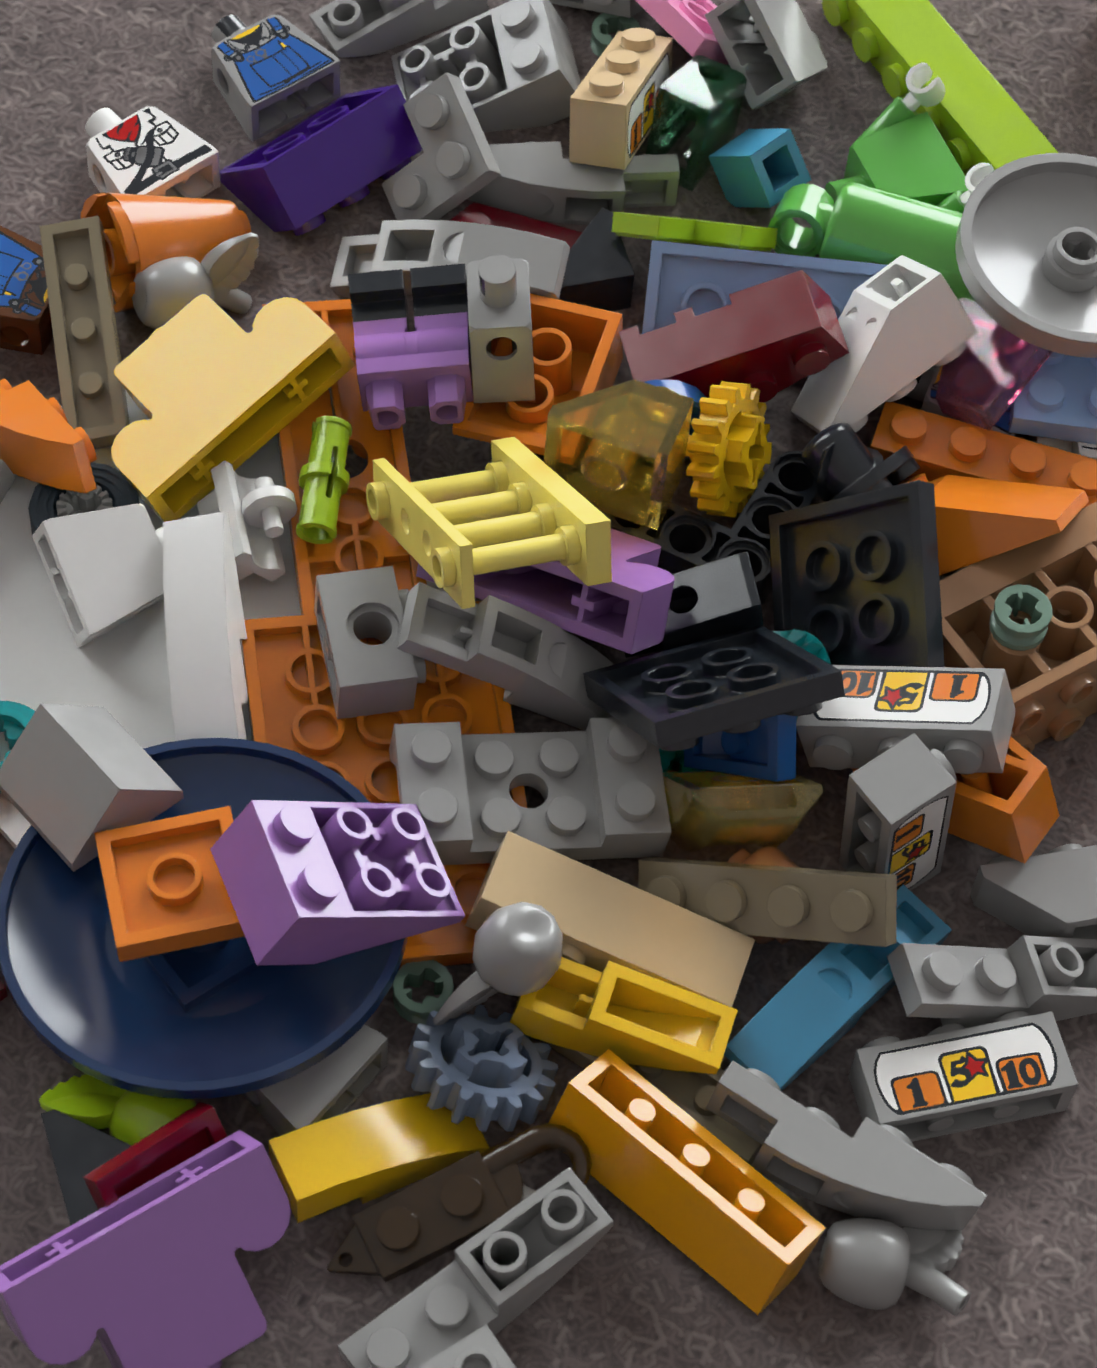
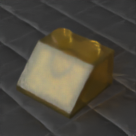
M633 379L552 405L547 419L544 463L599 511L658 531L683 475L694 399L678 394L667 387L654 386Z

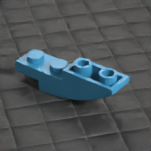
M903 884L897 890L895 944L881 947L830 942L727 1044L724 1055L731 1062L735 1061L745 1069L753 1068L769 1075L782 1091L856 1025L863 1013L896 985L887 958L891 952L902 943L941 945L952 929Z

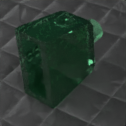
M696 55L659 87L646 154H667L690 122H696L694 129L686 136L692 139V144L682 154L687 162V167L684 169L679 166V186L693 191L712 165L708 156L726 145L735 134L747 84L744 74L732 69L729 64L723 65L706 56Z

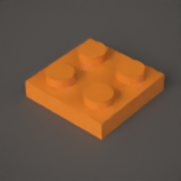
M230 806L94 833L119 962L245 936L211 852L212 846L233 823Z

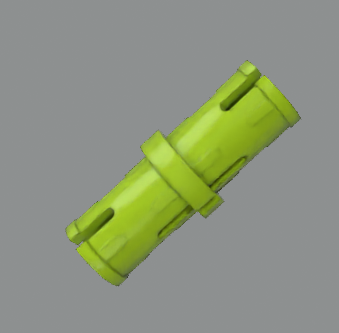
M321 416L316 418V422L313 421L308 463L302 466L298 482L303 489L299 522L296 525V534L302 540L314 544L330 543L333 541V538L337 537L336 526L340 499L349 488L350 476L349 472L345 469L349 438L352 435V426L348 421L336 416Z

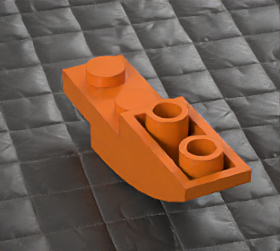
M5 378L1 379L0 459L6 463L13 474L57 489L86 494L97 489L90 463L97 460V456L86 431L82 427L73 429L68 423L58 401L54 397L46 399L29 380L12 388Z

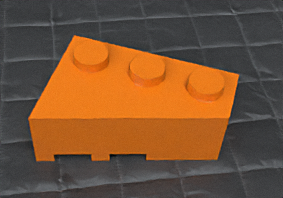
M1010 737L1003 773H955L957 784L948 833L1025 864L1060 815L1047 766Z

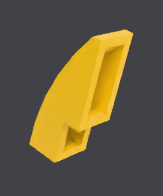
M561 957L558 970L541 990L518 997L510 1023L517 1026L524 1035L592 1056L600 1057L610 1049L624 1062L629 1064L681 1072L717 1074L738 1010L608 961L604 971L600 972Z
M431 1093L353 1110L268 1140L269 1158L286 1192L290 1208L297 1223L357 1198H360L362 1204L426 1178L478 1150L481 1153L489 1149V1146L482 1132L479 1131L474 1118L466 1116L463 1121L456 1124L451 1122L452 1111L445 1106L431 1110L427 1106Z

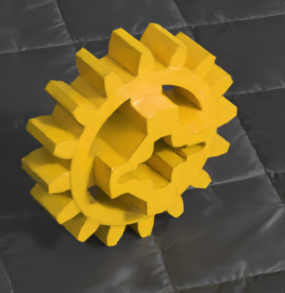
M721 381L720 385L712 384L710 386L709 398L701 397L699 401V419L692 418L691 425L694 432L692 435H687L685 443V456L690 457L691 460L686 469V476H693L694 481L689 493L691 497L698 498L697 509L707 511V514L736 518L737 513L743 511L748 503V499L751 498L757 488L758 479H762L765 475L764 465L770 464L772 442H767L766 438L770 430V424L764 423L767 406L766 403L759 402L760 390L751 388V384Z

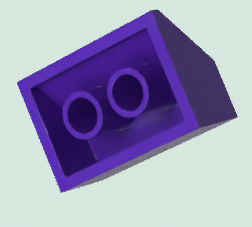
M397 84L341 96L220 170V182L273 232L293 230L294 234L299 236L323 224L326 221L323 212L337 203L340 208H343L366 197L370 193L367 186L369 183L382 176L383 180L389 179L412 162L411 157L423 149L403 104L406 103V100Z

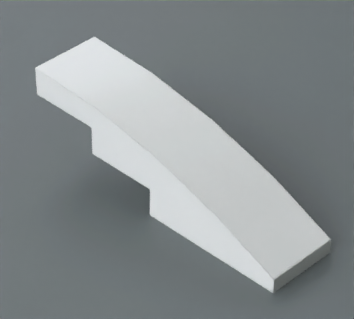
M223 511L163 522L165 634L176 741L198 738L247 740L241 704L249 703L240 645V640L247 639L228 512Z

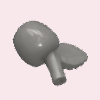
M250 232L222 242L209 251L201 263L192 257H173L158 261L142 272H138L133 281L136 283L135 293L132 296L133 306L138 318L144 325L156 330L166 324L193 299L202 294L208 295L219 307L234 313H247L251 308L252 298L248 293L237 287L242 281L247 280L250 270L255 268V259L258 257L259 248L257 234Z
M518 902L494 911L475 934L473 962L477 971L471 974L446 1000L433 1018L434 1025H442L448 1022L449 1019L458 1018L462 1013L472 1011L474 1006L485 1002L489 997L498 992L519 997L541 990L558 970L562 957L563 934L555 917L542 906L527 902Z
M877 1218L845 1219L833 1223L827 1230L819 1259L818 1275L821 1283L828 1290L849 1303L872 1310L887 1309L897 1303L904 1287L907 1286L929 1297L953 1316H957L964 1309L971 1296L970 1292L944 1274L945 1271H951L961 1255L964 1241L962 1230L901 1228L890 1221Z

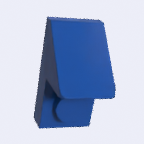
M783 713L762 719L761 726L749 732L726 733L720 731L699 737L700 742L696 746L684 750V767L770 781L796 779L797 716H789Z

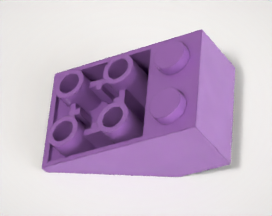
M251 800L211 848L256 965L316 964L455 924L465 917L416 804Z

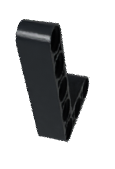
M788 451L779 455L771 463L732 529L573 458L570 462L534 453L610 519L612 529L660 545L661 551L658 567L671 574L735 554L748 552L761 606L772 590L770 535H767L770 534L769 515L819 504L820 496L817 492V479L802 461L801 451Z

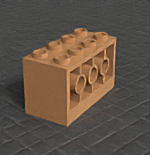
M1097 502L1083 508L1060 533L976 562L940 580L945 667L1005 669L1016 709L1011 737L1030 753L1034 750L1035 744L1050 736L1055 741L1069 738L1082 727L1086 717L1097 712ZM1017 584L1030 585L1042 591L1049 598L1053 613L1043 642L1037 647L1025 651L1012 650L1002 646L993 637L989 629V619L998 594L1006 587ZM1018 611L1016 617L1011 612L1010 619L1016 623L1023 624L1025 618L1029 622L1031 621L1032 617L1025 612Z

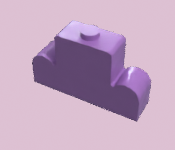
M611 528L612 582L586 586L558 560L474 575L475 598L484 600L488 595H491L527 610L563 630L633 654L663 641L675 579L670 572L658 567L661 551L660 545ZM418 563L416 576L435 583L434 579Z
M238 1130L118 1198L119 1200L108 1207L104 1206L0 1265V1309L17 1338L38 1359L48 1364L64 1365L78 1360L90 1349L97 1334L113 1368H220L223 1358L259 1338L267 1329L266 1320L235 1257V1250L241 1248L244 1251H260L274 1245L282 1238L289 1225L290 1204L263 1144L243 1131Z

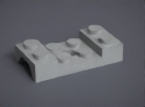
M615 717L590 718L586 731L461 735L460 722L394 724L389 754L390 761L396 766L400 804L417 805L443 865L491 863L507 831L573 860L663 856L671 835V826L659 748ZM518 786H530L541 793L544 803L535 808H525L516 804L509 792Z

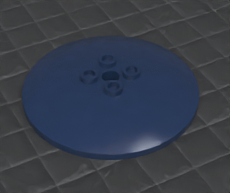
M198 738L167 742L144 748L148 755L179 786L184 796V799L151 821L225 806L231 807L234 821L251 800L371 803L355 786L318 761L295 751L268 743L245 739ZM32 825L22 836L14 850L0 885V965L13 1002L28 1026L60 1058L83 1073L124 1090L162 1098L205 1099L243 1094L296 1076L321 1062L343 1046L377 1010L391 988L400 968L408 938L406 937L320 963L305 965H256L245 936L119 962L99 855L73 872Z

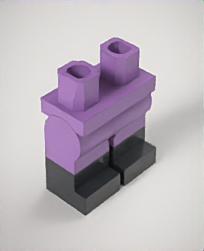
M465 264L410 268L415 331L410 332L408 304L402 269L347 274L359 390L363 411H369L373 427L376 430L400 428L401 425L406 423L405 407L429 405L431 421L439 425L461 423L464 419L466 402L473 401Z

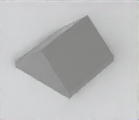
M40 703L0 767V791L73 872L98 856L94 833L149 822L184 799L183 791L104 707Z

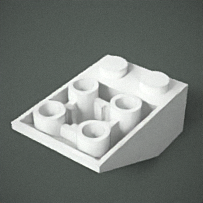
M901 255L853 291L838 319L849 353L830 363L823 371L809 375L791 411L798 420L817 433L837 423H848L857 432L868 421L867 415L885 401L893 402L907 395L917 385L916 378L932 366H941L957 358L965 350V342L979 331L940 272Z

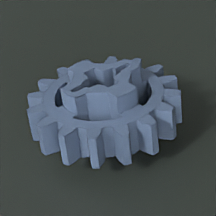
M477 1005L473 1015L462 1013L458 1018L449 1019L448 1022L437 1026L434 1025L433 1018L438 1012L433 1010L429 1013L426 1024L419 1023L417 1025L408 1050L410 1053L405 1064V1070L415 1074L411 1084L413 1091L431 1092L427 1104L431 1110L445 1106L452 1111L451 1122L456 1124L463 1121L466 1116L474 1118L479 1131L484 1132L487 1131L490 1121H497L507 1132L514 1130L518 1118L531 1125L535 1122L539 1110L545 1111L556 1084L554 1078L558 1070V1064L547 1060L551 1051L549 1044L532 1043V1037L524 1035L517 1026L510 1023L511 1014L504 1012L498 1019L488 1017V1012L484 1005Z

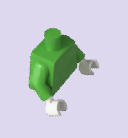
M918 63L908 71L906 85L910 92L904 99L897 96L850 146L844 179L829 182L825 186V191L832 197L834 203L843 185L847 182H854L963 213L969 196L976 186L994 171L991 164L980 163L972 167L965 177L928 112L917 113L916 109L920 105L926 107L935 106L942 101L945 95V86L939 77L932 80L927 87L921 88L930 80L933 74L927 63Z

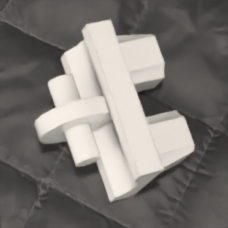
M224 460L211 469L215 490L197 502L199 516L223 511L228 512L238 580L240 581L255 573L273 582L286 573L278 537L284 532L283 524L289 522L297 512L294 493L289 488L274 486L273 479L268 476L260 478L239 476L233 470V465Z

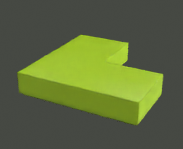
M615 211L613 213L612 232H615V236L771 252V249H775L777 228Z

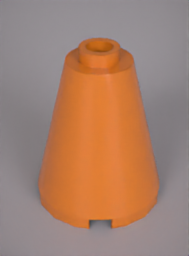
M98 193L91 195L85 200L81 212V218L99 215L102 222L112 295L116 301L114 306L116 313L134 308L132 296L135 293L136 282L133 281L138 272H142L158 261L173 257H192L201 263L206 254L217 245L231 238L251 232L250 222L246 213L243 210H239L230 200Z

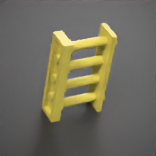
M515 437L491 440L492 463H487L483 471L411 483L385 458L372 460L374 482L368 483L366 487L367 506L372 519L378 521L434 579L437 587L443 588L462 609L475 607L474 575L559 560L563 566H566L586 586L612 582L611 520Z

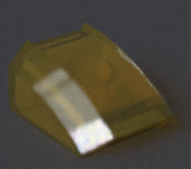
M714 771L662 772L671 826L669 838L681 849L689 852L699 851L705 846L757 844L759 847H777L791 836L817 805L823 794L821 784L798 774L792 780L770 781Z

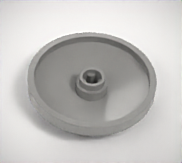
M1046 153L1009 162L986 176L971 193L964 207L955 242L956 260L964 284L971 296L987 315L1018 338L1059 354L1097 358V158L1070 153Z

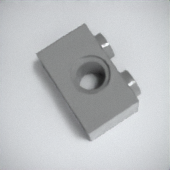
M393 566L316 576L314 611L337 719L414 709L417 684L426 682L425 659L397 649L409 590H398ZM364 638H375L382 641L383 643L379 645H368L361 642L360 640Z

